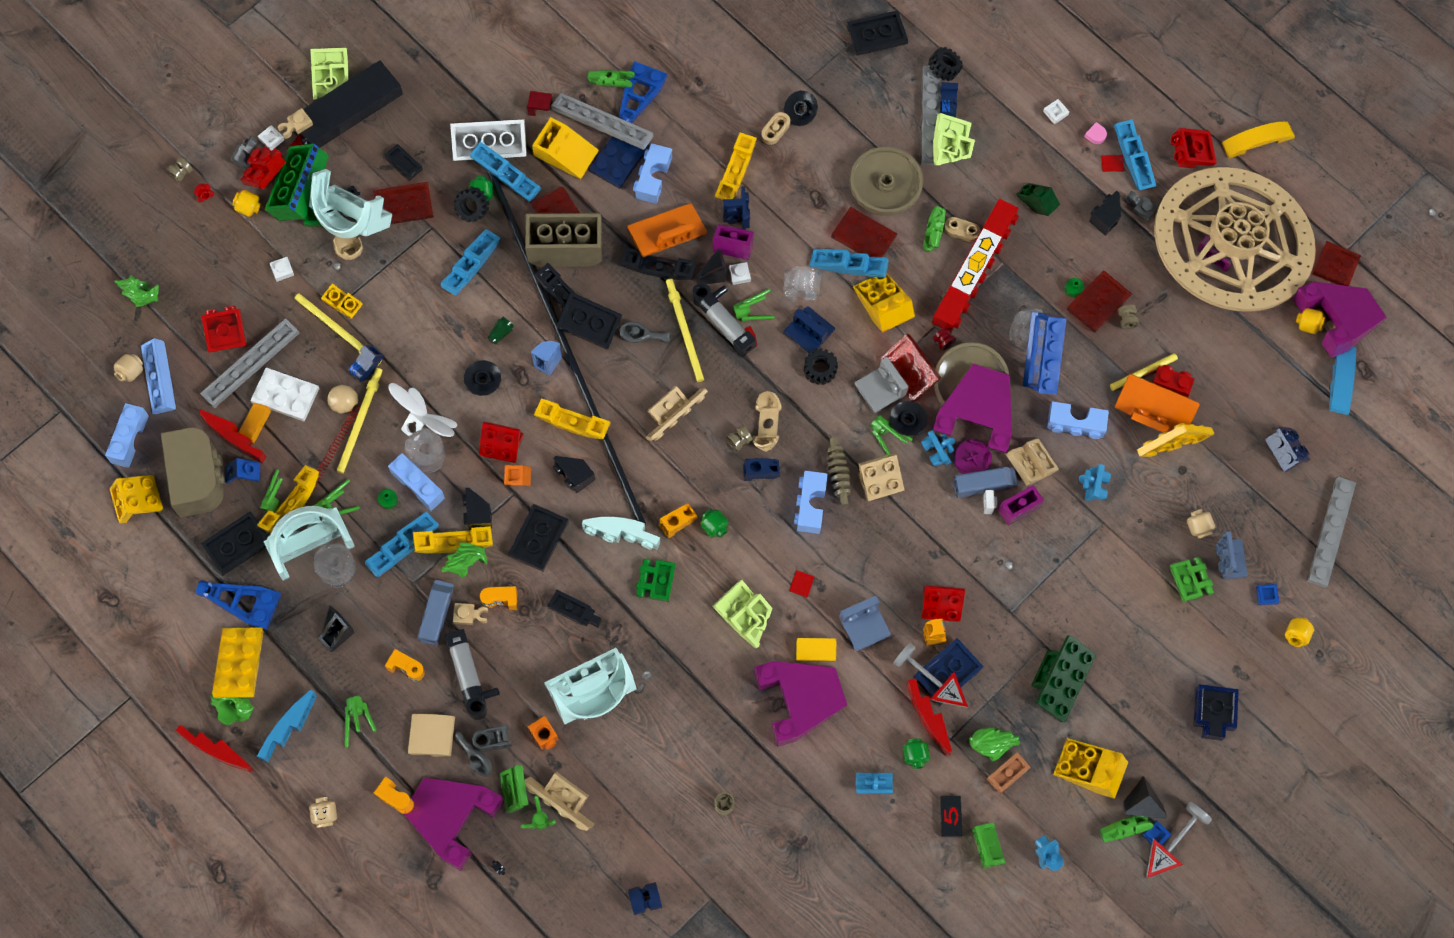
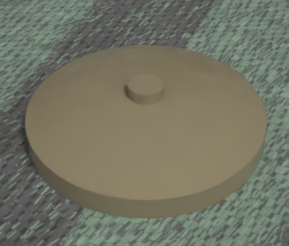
M893 147L871 149L862 154L852 167L850 175L851 192L858 204L869 212L883 216L901 214L914 206L921 195L923 188L921 168L911 155Z
M974 342L959 344L948 350L939 360L934 372V390L940 403L944 405L973 364L1009 375L1008 367L1000 354L987 345Z

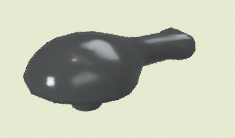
M626 322L619 329L620 336L628 342L638 343L646 339L661 340L665 343L670 342L671 334L669 332H652L639 322Z
M456 732L454 740L467 752L471 769H474L484 777L490 775L492 764L489 758L483 752L475 749L466 740L462 732Z

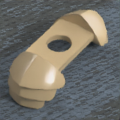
M770 391L758 395L755 407L757 411H760L758 436H753V443L765 452L771 450L779 439L777 430L781 403L778 396ZM772 419L774 422L773 426L768 429L764 428V421Z

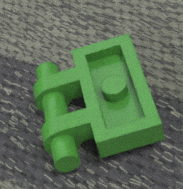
M1201 557L1193 559L1195 566L1191 565L1190 560L1170 565L1171 573L1183 603L1201 598L1203 596L1201 589H1205L1207 596L1214 594L1213 582L1208 578L1207 567L1202 562ZM1195 573L1199 574L1202 582L1198 583Z

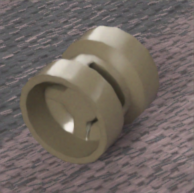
M180 157L176 160V164L170 165L167 168V171L173 179L180 183L184 176L190 174L193 169L185 159Z
M1125 305L1118 309L1119 317L1122 319L1120 321L1122 329H1132L1139 326L1140 322L1139 318L1136 317L1137 308L1135 305Z
M743 425L737 428L735 433H730L726 436L729 444L736 452L742 449L744 444H749L753 441L751 434Z
M721 792L715 797L714 809L719 815L726 816L733 811L735 804L733 796L730 793Z

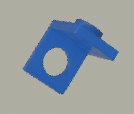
M236 458L225 466V482L230 483L237 478L256 482L260 481V463ZM233 467V473L230 476V470Z

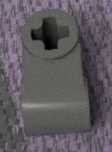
M501 725L477 731L472 738L474 748L481 752L511 747L512 742H510L508 735L509 726ZM484 737L487 739V743L485 745H478L476 743L477 739Z

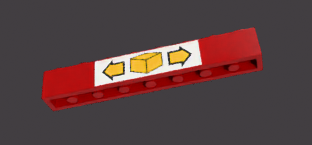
M1000 198L998 199L935 312L932 320L933 325L941 329L947 327L951 334L954 328H959L963 320L960 318L963 313L966 314L971 305L969 303L970 299H975L979 291L977 286L985 281L987 268H992L995 259H993L995 254L999 255L1003 248V244H1001L1003 239H1008L1012 231L1010 230L1011 225L1015 226L1019 219V215H1017L1018 207Z

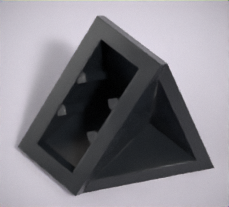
M720 249L714 253L698 273L696 284L725 282L726 265Z
M329 605L323 631L318 639L330 652H333L355 632L344 617Z
M1143 776L1123 801L1125 815L1166 819L1164 805Z

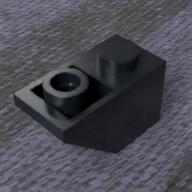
M1118 191L1112 195L1108 194L1103 200V204L1100 207L1097 205L1090 213L1092 216L1089 222L1105 236L1118 224L1121 218L1120 193Z
M561 456L553 458L554 470L558 475L562 474L566 480L564 482L570 490L574 489L578 493L595 481L594 472L583 459Z
M465 488L466 494H462L463 506H466L467 513H463L464 524L468 525L469 530L471 528L489 526L492 529L490 504L471 488Z

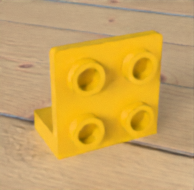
M153 475L118 478L110 487L119 524L127 523L133 514L159 512L163 509Z

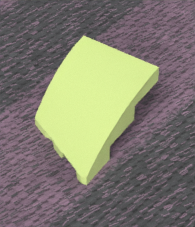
M347 48L310 49L313 100L323 97L349 80Z
M942 113L937 114L933 141L934 165L971 158L975 140L968 137L972 123Z
M739 580L713 607L741 637L754 648H758L760 638L767 625V619L770 617L773 608L761 594L754 595L743 580Z

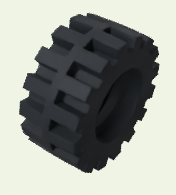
M940 47L929 58L928 65H930V70H933L932 73L937 75V78H941L943 81H952L962 70L963 62L960 60V56L956 55L955 51L952 52V49Z
M474 187L462 190L455 197L453 204L456 205L454 210L458 211L457 216H461V220L466 219V222H476L484 217L487 211H489L487 206L490 205L489 201H487L488 197L484 196L485 192H480L479 188L474 189ZM467 198H471L476 202L477 211H471L467 207Z
M819 348V351L815 349L812 353H808V356L805 358L804 374H806L807 379H810V382L813 383L815 381L817 385L819 383L824 385L835 378L838 362L832 352L828 353L829 350L825 349V351H822V348ZM817 361H823L828 364L829 368L826 372H817L814 370L813 364Z

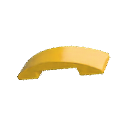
M1274 122L1241 132L1228 138L1221 144L1229 159L1245 154L1249 149L1275 141L1281 143L1294 139L1295 135L1288 122Z
M739 133L733 148V154L723 179L720 181L715 198L720 200L735 198L750 162L757 140L756 137Z
M542 398L534 413L535 417L555 427L594 439H604L611 424L610 421L596 416L591 418L561 408L559 404Z
M305 465L294 478L297 486L274 513L269 510L257 526L271 533L277 522L284 515L303 507L315 487L319 472Z
M491 526L471 528L469 531L433 533V531L413 532L414 549L417 553H455L457 547H460L459 542L470 543L481 548L493 546Z

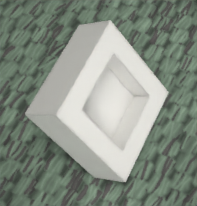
M1059 99L1043 110L1054 125L1069 115L1068 109Z
M272 125L258 135V139L271 151L284 141V137Z
M288 257L270 263L277 282L294 276Z
M747 262L729 265L732 285L751 282Z
M986 490L983 495L984 514H992L994 508H997V497L994 496L993 490Z

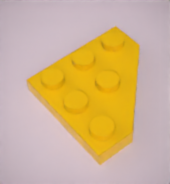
M1181 423L1174 426V430L1159 434V438L1143 443V447L1137 449L1140 457H1152L1157 455V452L1166 450L1169 452L1182 448L1181 444L1199 443L1214 435L1212 427Z

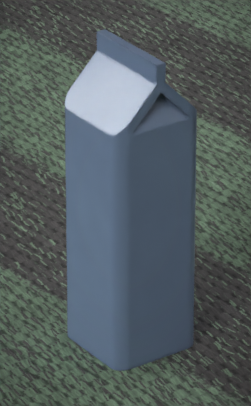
M1001 467L955 475L953 479L957 498L984 494L986 490L996 492L1018 486L1014 467Z
M435 580L417 637L420 642L438 646L454 584Z

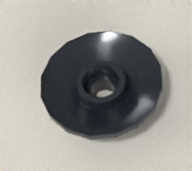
M796 91L785 102L784 113L790 117V123L795 126L807 125L817 115V100L808 91ZM805 107V111L802 113L801 109Z
M476 361L470 364L464 373V384L467 390L478 396H487L494 393L501 383V372L490 361ZM485 378L486 382L481 383L480 380Z
M902 401L896 404L890 414V423L894 430L908 437L921 433L926 427L928 420L923 407L912 401ZM909 419L911 423H906L904 420Z

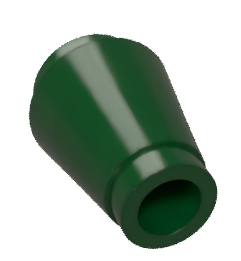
M503 316L497 320L487 338L496 345L513 331L514 325Z

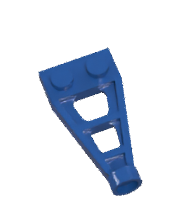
M634 61L630 69L635 74L634 78L626 79L632 82V87H625L620 114L618 118L633 123L659 94L667 79V73ZM635 83L650 88L644 96L633 93ZM629 99L640 102L636 110L627 108Z
M200 580L196 589V595L207 598L246 624L256 628L261 627L266 631L281 597L280 592L264 587L218 584ZM222 591L236 593L232 604L219 599ZM244 595L256 597L254 607L249 613L238 607L239 600Z

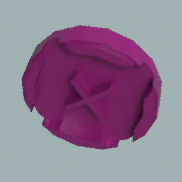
M970 439L958 445L954 452L953 461L955 467L962 474L988 470L991 465L992 454L985 443Z

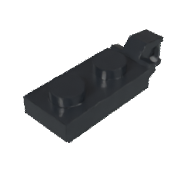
M556 590L547 606L548 609L586 627L588 624H591L598 628L602 622L600 617L594 615L595 610L591 606L559 590Z

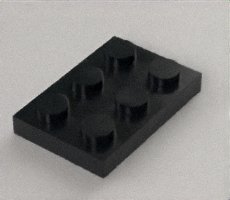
M898 10L847 22V28L857 56L908 44V38Z
M570 292L556 327L608 350L622 314Z
M533 504L508 556L544 572L569 519Z
M251 511L200 543L222 576L266 548L264 541L267 540L268 535L262 528L257 526L259 522Z

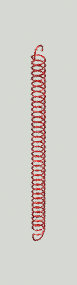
M353 410V412H350V415H348V417H349V416H352V417L356 418L355 416L351 415V413H354V410ZM346 423L343 424V427H341V430H339V432H340V431H343V432L347 433L346 431H344V430L342 429V428H345L344 425H347ZM322 462V464H320V467H318V469H319V468H323L321 465H325V464Z

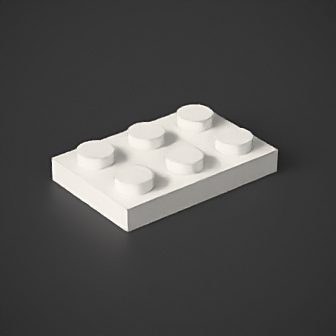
M265 368L250 401L252 404L266 405L272 411L305 421L319 391V386Z

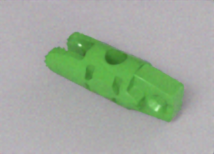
M589 71L588 79L590 83L599 86L631 88L632 82L624 79H632L635 74L632 71Z
M935 206L932 209L928 219L923 249L926 252L932 251L933 248H938L942 237L945 209L939 206Z
M1131 816L1100 829L1102 840L1109 842L1148 831L1154 825L1148 820V817Z

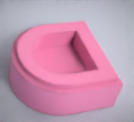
M1096 122L1084 137L1093 144H1101L1105 141L1107 132L1104 127Z

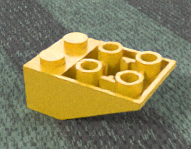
M551 117L532 145L533 156L580 180L599 152L596 147L570 127Z
M887 273L886 277H871L853 286L872 321L882 333L915 317L912 300Z
M1067 738L1053 774L1094 793L1115 799L1128 761L1122 753Z

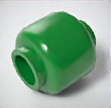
M477 176L474 180L470 181L469 188H479L480 192H485L484 196L488 197L487 201L492 199L493 184L491 181L486 180L484 176Z
M710 509L702 515L701 527L709 537L714 538L718 536L721 538L728 532L729 521L720 510Z
M921 738L907 740V744L903 746L905 764L912 766V769L924 768V764L930 760L928 744L922 741Z

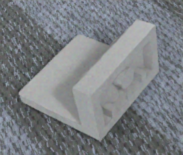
M888 357L881 360L878 369L855 382L856 388L874 413L881 411L906 396L908 391V385Z

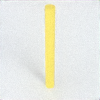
M1173 353L1132 374L1141 378L1157 370L1158 366L1168 365L1178 360V357ZM1128 376L1110 384L1111 390L1115 391L1123 387Z

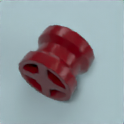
M947 327L938 331L932 338L934 342H938L939 348L942 351L949 348L956 341V338L949 334Z

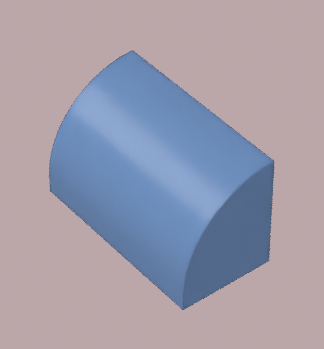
M555 341L542 342L531 352L534 367L549 376L562 358L560 343Z

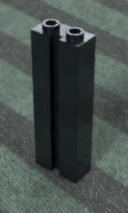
M379 60L303 109L313 125L299 133L302 136L301 142L303 145L315 144L321 148L403 95L401 85L382 61Z

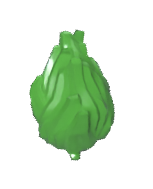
M132 275L125 280H115L114 282L123 290L122 294L136 304V307L158 301V284L152 288L148 283L139 281V279H135Z
M459 542L460 547H457L456 553L446 557L449 561L442 567L441 571L458 574L461 578L465 577L468 574V567L472 566L477 560L482 563L484 562L485 565L487 564L485 547L481 548L470 543Z
M213 695L210 696L212 699L211 705L215 706L218 712V720L227 726L235 722L247 721L254 709L249 697L213 698Z
M994 727L979 729L969 738L972 749L983 756H988L991 761L1000 759L1012 746L1020 745L1018 735L1014 736L1011 731L1006 732Z

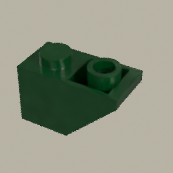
M1028 183L1016 194L1035 213L1049 216L1061 205L1052 187Z

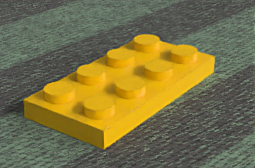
M222 628L212 690L213 698L254 697L263 628Z

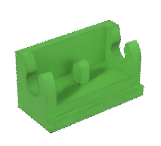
M994 822L975 826L972 831L983 869L1005 864Z

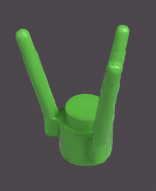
M767 289L734 304L733 310L736 319L741 318L742 322L747 320L775 319L773 315H747L751 313L749 306L766 299L764 295L771 292V290Z
M881 415L871 423V427L874 429L872 434L877 438L887 455L890 452L879 434L885 435L889 431L905 444L907 443L906 439L913 441L912 437L896 432L891 423Z
M278 469L275 470L265 498L260 506L265 512L270 510L275 513L281 506V504H278L280 500L274 497L282 482V478H279L274 487L279 473Z
M347 479L313 506L333 509L330 502L344 493V490L341 489L350 480ZM355 506L338 512L341 515L359 510L360 507Z
M360 696L350 697L346 700L345 748L349 746L350 715L354 716L356 732H360L358 716L363 713L362 711H364L373 732L376 731L374 722L367 709V703H363Z
M536 795L534 799L537 813L533 815L532 824H521V828L543 830L547 826L552 827L556 823L555 820L549 821L547 814L542 812L539 798Z

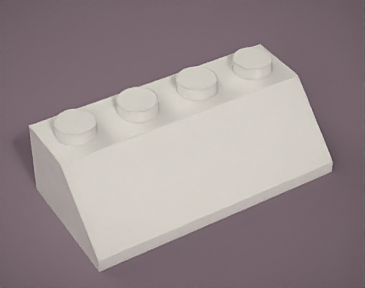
M525 119L450 124L453 161L473 160L469 155L480 141L503 158L527 156Z

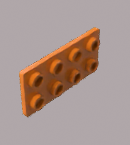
M691 203L627 226V230L642 257L707 234L704 224Z
M1129 374L1115 404V408L1132 415V420L1158 431L1168 432L1174 430V426L1181 423L1190 425L1200 403L1138 376Z

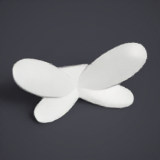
M395 383L389 384L388 388L391 395L411 412L401 428L411 439H417L424 425L439 435L446 437L454 436V431L451 428H456L457 423L443 416L427 414L424 399L415 388H409L407 392ZM415 421L416 432L412 433L408 425Z

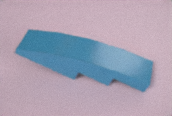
M1133 119L1114 124L1123 156L1138 191L1155 187L1156 182L1147 151L1144 152L1140 135L1137 136Z
M481 141L469 155L488 172L530 203L541 190L539 185Z
M485 229L464 251V256L453 266L452 272L441 282V287L457 296L490 257L501 241V238Z
M813 249L810 267L850 275L886 277L889 260L887 257H869L868 254L849 253L848 250Z
M1352 347L1348 352L1335 356L1333 379L1330 384L1329 411L1349 415L1355 377L1356 347Z
M425 512L399 530L393 539L381 546L379 552L365 561V565L377 578L414 550L413 532H434L439 527V524Z
M308 691L278 721L257 755L260 760L268 763L276 745L285 747L292 730L301 731L317 697L314 691Z

